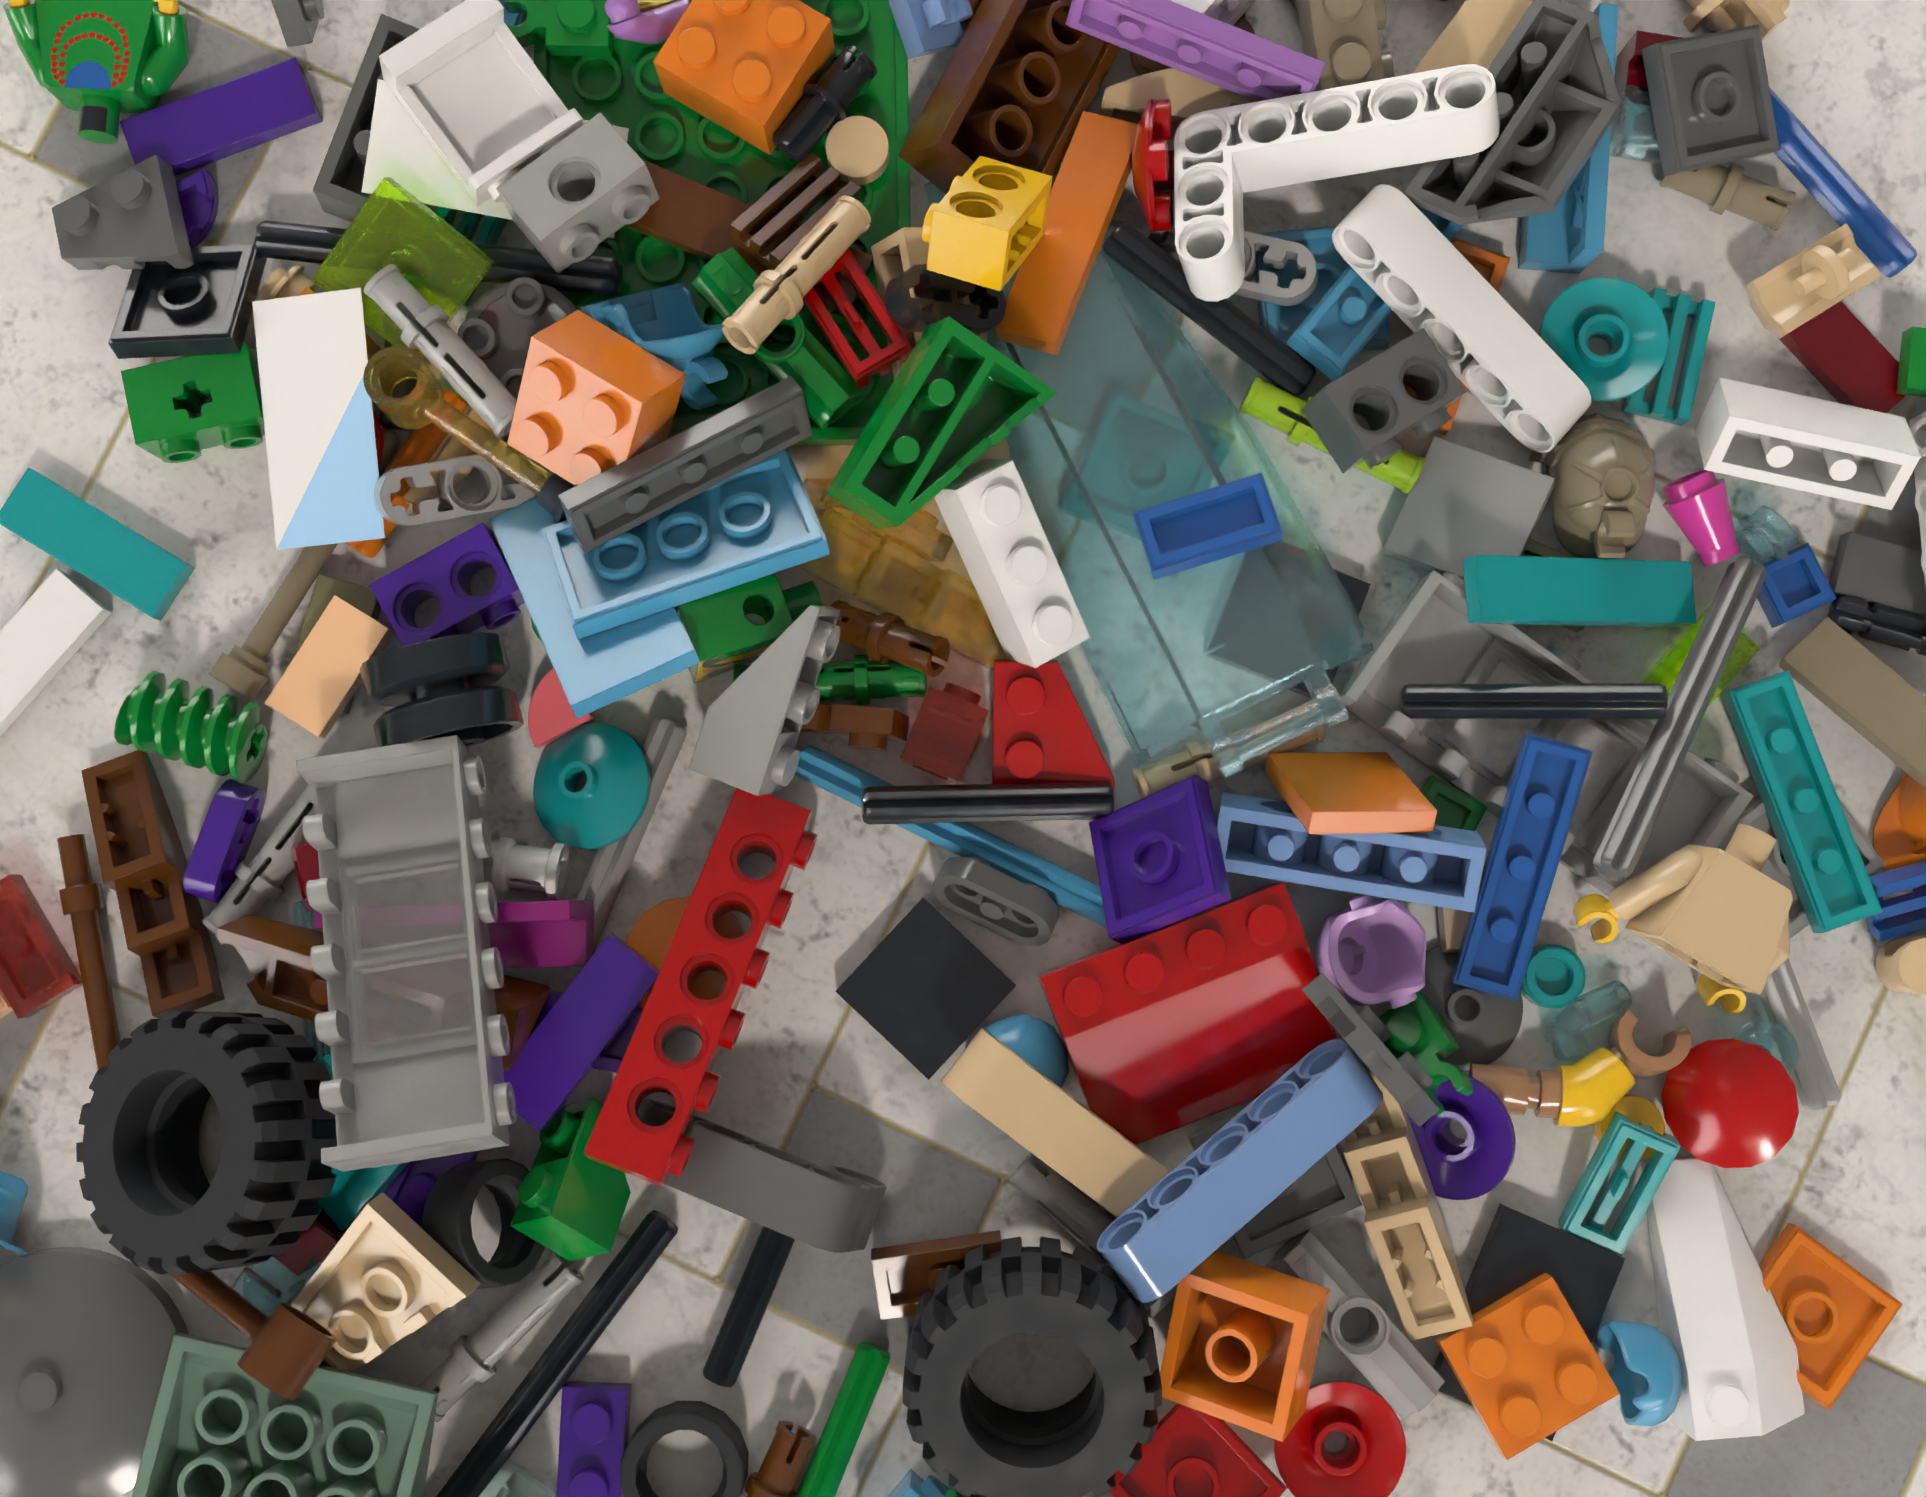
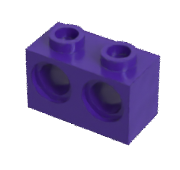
M483 522L369 584L402 646L429 639L468 634L484 625L487 630L496 629L517 618L521 614L519 606L525 603L494 531ZM494 568L496 583L493 589L486 595L472 596L470 581L473 575L480 569ZM437 598L440 606L437 619L430 626L418 628L415 623V611L418 605L426 599Z

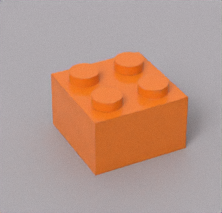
M692 0L653 62L665 94L771 155L776 147L773 143L774 134L805 98L803 95L804 87L809 83L816 84L835 53L832 23L830 18L799 0Z
M577 310L531 336L507 444L577 486L668 439L686 374L587 314Z
M1214 1251L1178 1283L1160 1370L1162 1398L1283 1442L1305 1411L1331 1289L1219 1251Z

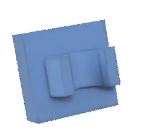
M888 0L908 59L947 51L957 47L964 35L960 21L973 15L969 0Z

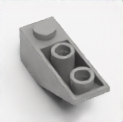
M810 605L708 707L688 769L757 796L781 792L782 786H787L790 783L799 764L800 752L798 749H795L802 725H807L811 721L819 704L820 690L815 686L822 665L831 660L839 643L841 631L840 627L836 625L840 613L839 609Z

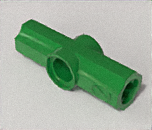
M731 247L725 252L718 253L703 266L698 276L692 281L691 286L724 322L754 292L753 284L759 276ZM797 314L790 320L783 319L778 325L788 328L795 335L794 342L789 348L781 352H772L760 344L759 349L752 356L757 365L770 372L778 382L790 376L795 380L803 391L807 414L823 430L846 413L863 394V390L861 388L858 389L853 379L807 330L800 315Z

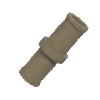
M1731 163L1728 168L1717 165L1669 176L1662 175L1659 182L1661 187H1668L1709 203V211L1722 215L1727 210L1768 226L1773 231H1778L1790 211L1787 205L1791 206L1796 196V193L1793 191L1780 189L1743 174L1745 168L1735 163Z

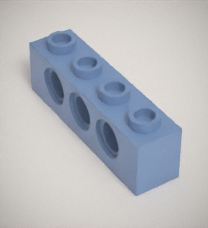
M1222 791L1217 831L1226 872L1475 913L1487 849L1479 832L1434 825L1433 831H1428V833L1309 834L1288 804L1283 800Z

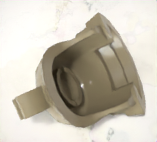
M1598 413L1581 416L1550 452L1540 453L1533 451L1529 458V461L1544 463L1543 474L1555 478L1552 490L1554 529L1562 546L1579 558H1624L1625 554L1638 543L1645 529L1654 495L1653 470L1654 466H1656L1655 452L1648 445L1643 437V433L1636 430L1623 419L1617 420Z

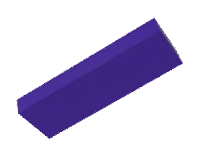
M294 57L122 120L120 125L135 165L154 155H158L173 168L174 176L323 121L303 67Z
M610 934L605 938L531 1034L515 1067L510 1071H503L504 1083L510 1082L514 1091L516 1114L537 1131L547 1127L651 992L660 970L615 934Z

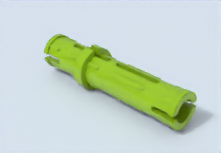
M1256 375L1244 396L1238 412L1246 413L1287 434L1286 441L1295 446H1299L1302 441L1330 455L1314 429L1278 412V407H1282L1307 420L1301 410L1313 397L1309 395L1306 400H1303L1263 381L1261 377ZM1402 449L1371 470L1365 461L1353 468H1357L1381 481H1385L1408 494L1416 483L1426 458Z

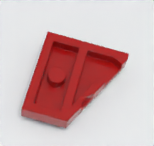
M994 659L992 784L1108 782L1112 785V789L1115 790L1114 777L1058 660H1049L1034 668L1009 659Z

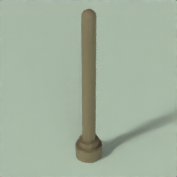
M382 429L384 446L379 467V478L400 445L399 436L391 429ZM337 544L304 547L242 647L240 648L235 645L229 655L222 652L211 669L210 676L253 700L257 698L268 680L263 674L270 664L264 660Z

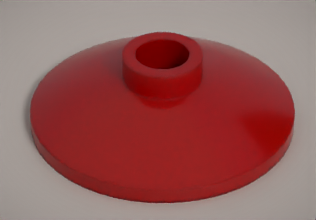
M1332 1380L1315 1384L1309 1388L1305 1411L1283 1442L1274 1439V1456L1282 1480L1295 1497H1388L1403 1473L1406 1460V1440L1399 1418L1392 1407L1378 1393L1355 1382ZM1335 1431L1345 1433L1346 1444L1340 1451L1330 1452L1325 1449V1439L1330 1433Z

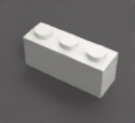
M1720 377L1695 429L1704 470L1888 510L1893 509L1921 458L1905 417Z
M983 458L966 467L960 476L934 497L1006 658L1037 668L1089 639L1090 635L1014 461Z

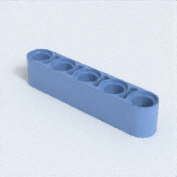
M1337 1038L1318 1045L1111 1222L1098 1238L1096 1245L1098 1252L1137 1301L1144 1303L1160 1298L1366 1120L1379 1107L1383 1099V1092L1344 1039Z

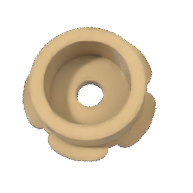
M295 265L289 271L280 266L267 278L259 297L263 300L298 296L306 286L316 293L318 284L305 276L303 273L304 267L301 265Z

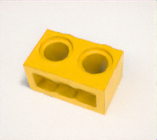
M979 156L962 177L956 176L949 192L939 203H932L926 213L922 228V240L929 243L926 270L1001 291L1044 235L1053 176Z

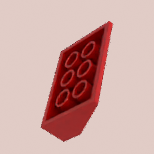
M1284 882L1272 883L1123 944L1118 943L1037 975L1089 1110L1135 1145L1258 1097L1318 1045L1338 1038L1333 1025L1302 991L1305 986L1318 976L1309 943Z

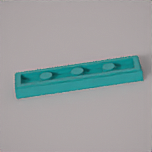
M1477 554L1463 559L1468 623L1683 628L1697 624L1691 562Z
M1789 670L1721 693L1812 932L1825 933L1883 912Z

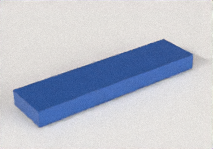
M1524 732L1482 871L1475 913L1470 912L1450 977L1454 984L1517 1001L1593 751Z

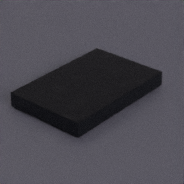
M1500 1203L1465 1287V1293L1473 1315L1539 1275L1547 1273L1554 1278L1592 1344L1625 1258ZM1440 1350L1433 1368L1445 1382L1438 1391L1472 1406ZM1556 1432L1547 1436L1546 1439L1553 1441Z

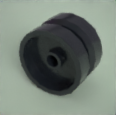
M479 632L429 639L384 652L362 663L360 673L367 701L384 707H394L384 712L373 725L378 747L457 735L466 747H470L518 730L524 724L517 693L501 686H489L499 681L510 669L503 637L497 633Z

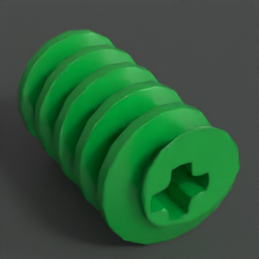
M154 670L146 676L141 685L135 687L125 698L115 722L114 738L118 744L128 746L133 743L137 750L148 753L158 751L162 758L173 761L182 758L187 766L198 769L206 766L212 774L220 776L231 774L235 781L241 783L251 780L260 769L268 743V732L265 725L261 723V704L250 701L244 707L241 714L237 716L238 701L236 696L226 693L219 700L216 707L213 708V689L201 686L189 700L190 685L188 681L177 678L165 692V674Z

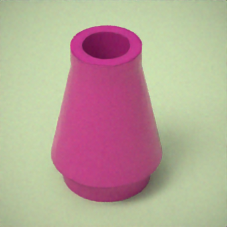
M1703 468L1678 478L1662 488L1668 500L1662 506L1697 551L1704 566L1726 560L1741 551L1735 537L1724 478L1717 479L1714 472L1704 470Z

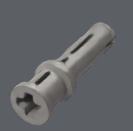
M1030 1153L1018 1166L1017 1171L1010 1176L1008 1181L1031 1198L1043 1211L1088 1250L1096 1253L1097 1258L1100 1260L1098 1267L1103 1270L1109 1264L1098 1252L1096 1245L1102 1232L1114 1220L1079 1188L1034 1154ZM1178 1284L1160 1298L1151 1302H1144L1150 1318L1156 1316L1175 1296Z

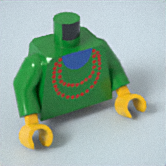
M8 0L9 2L3 7L18 47L38 83L45 87L68 109L79 111L78 135L90 142L100 144L117 143L120 113L141 114L158 108L161 95L168 92L190 60L186 10L178 5V0Z

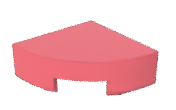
M554 668L539 682L529 705V732L532 742L537 748L555 741L558 737L580 725L588 724L595 720L592 712L577 719Z

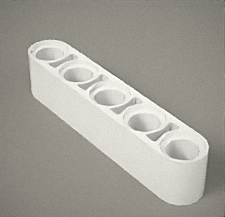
M1384 184L1374 186L1334 229L1332 241L1341 257L1414 333L1423 328L1425 329L1455 376L1525 447L1540 453L1550 452L1590 407L1592 398L1588 388L1581 379L1400 190Z

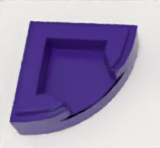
M206 168L176 181L190 247H197L206 238L213 227L218 212L219 197L217 185L213 175Z

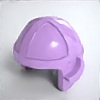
M1359 893L1350 896V907L1328 915L1320 927L1314 945V962L1318 976L1323 973L1346 1001L1355 1005H1373L1389 1001L1392 1009L1414 1001L1417 998L1416 992L1425 986V929L1395 899L1377 898V896Z

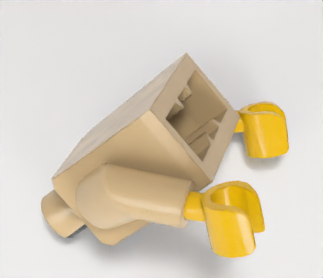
M1738 824L1725 851L1719 848L1688 844L1609 893V900L1598 894H1590L1580 898L1574 905L1573 914L1576 925L1580 927L1593 918H1602L1590 927L1592 939L1599 943H1607L1615 938L1618 932L1617 920L1619 918L1629 920L1625 929L1702 973L1696 982V986L1705 1005L1711 1006L1718 999L1724 1012L1736 1014L1741 1012L1746 1005V996L1743 991L1761 995L1768 976L1783 964L1790 955L1788 913L1793 897L1790 889L1761 873L1776 840L1755 827Z

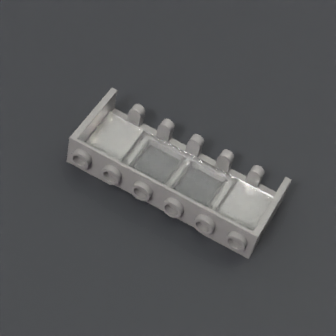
M1433 570L1416 583L1334 700L1339 706L1450 785L1487 806V811L1497 818L1500 815L1524 732L1593 751L1559 862L1608 897L1609 893L1688 844L1718 848L1753 798L1751 793L1736 784L1740 778L1730 767L1713 758L1707 757L1702 760L1688 750L1633 874L1629 877H1624L1621 881H1615L1596 871L1593 865L1595 854L1657 720H1653L1650 723L1646 719H1410L1401 713V690L1407 684L1593 683L1578 672L1581 665L1574 657L1554 646H1548L1545 649L1526 635L1528 627L1524 624L1468 623L1465 582L1462 578L1450 572H1444L1441 575Z
M454 735L296 760L297 773L314 788L315 815L304 816L302 828L306 841L318 851L320 879L307 881L306 892L310 906L322 915L324 944L312 946L311 963L314 972L326 980L328 1012L316 1014L315 1030L318 1039L331 1047L333 1080L320 1083L319 1097L323 1109L335 1114L337 1146L321 1149V1163L344 1172L509 1146L508 1125L515 1124L516 1102L510 1082L504 1083L502 1056L509 1055L510 1052L508 1025L503 1014H496L494 989L503 987L504 972L498 948H490L488 923L497 921L498 907L492 883L484 882L482 859L491 857L492 843L488 823L485 818H480L478 795L485 794L486 792L485 772L480 756H473L460 738Z

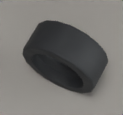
M507 1158L452 1166L437 1178L425 1202L422 1229L481 1283L476 1289L503 1287L519 1283L535 1269L545 1250V1246L510 1226L519 1204L517 1197L519 1187L530 1171L523 1164ZM483 1185L493 1194L500 1210L501 1219L499 1244L489 1262L479 1254L472 1237L471 1227L474 1200Z
M676 1401L655 1409L637 1427L620 1461V1489L623 1497H658L651 1489L646 1475L647 1458L653 1445L664 1435L671 1432L694 1430L707 1436L716 1445L723 1461V1479L717 1492L711 1497H740L748 1477L749 1452L740 1428L724 1411L703 1401Z

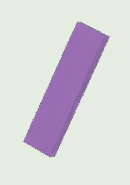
M1072 0L1065 24L1255 101L1313 92L1325 65L1323 61L1170 0Z

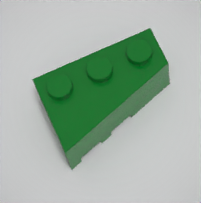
M948 316L926 328L825 493L879 529L900 526L960 476L963 470L991 446L998 444L1011 433L1010 430L1035 409L1043 406L1058 392Z

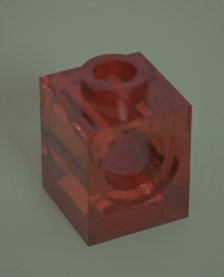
M946 682L943 691L929 686L900 756L901 763L953 784L960 785L988 718L989 710L978 706L981 696L966 688Z

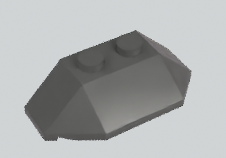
M1533 0L1487 68L1492 73L1496 83L1500 129L1495 142L1484 151L1473 155L1423 163L1403 194L1414 205L1459 225L1552 213L1620 112L1621 102L1610 61L1601 37V28L1596 13L1562 0Z

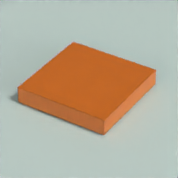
M1280 752L1267 754L1264 773L1309 834L1428 833V831H1433L1437 810L1387 752Z
M1788 1223L1759 1264L1763 1277L1762 1283L1767 1292L1769 1289L1771 1290L1797 1347L1800 1372L1796 1370L1802 1392L1821 1406L1830 1410L1903 1304L1798 1226Z

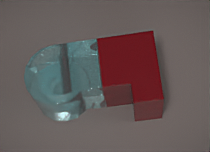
M1637 30L1618 54L1614 80L1621 106L1620 112L1611 124L1609 153L1611 157L1661 164L1641 49L1655 43L1682 39V37Z
M322 1209L308 1230L300 1231L301 1236L293 1246L282 1254L272 1255L266 1262L246 1266L235 1280L232 1288L268 1317L271 1316L280 1302L288 1305L292 1304L305 1287L306 1277L318 1262L323 1263L347 1229L341 1232L324 1209Z

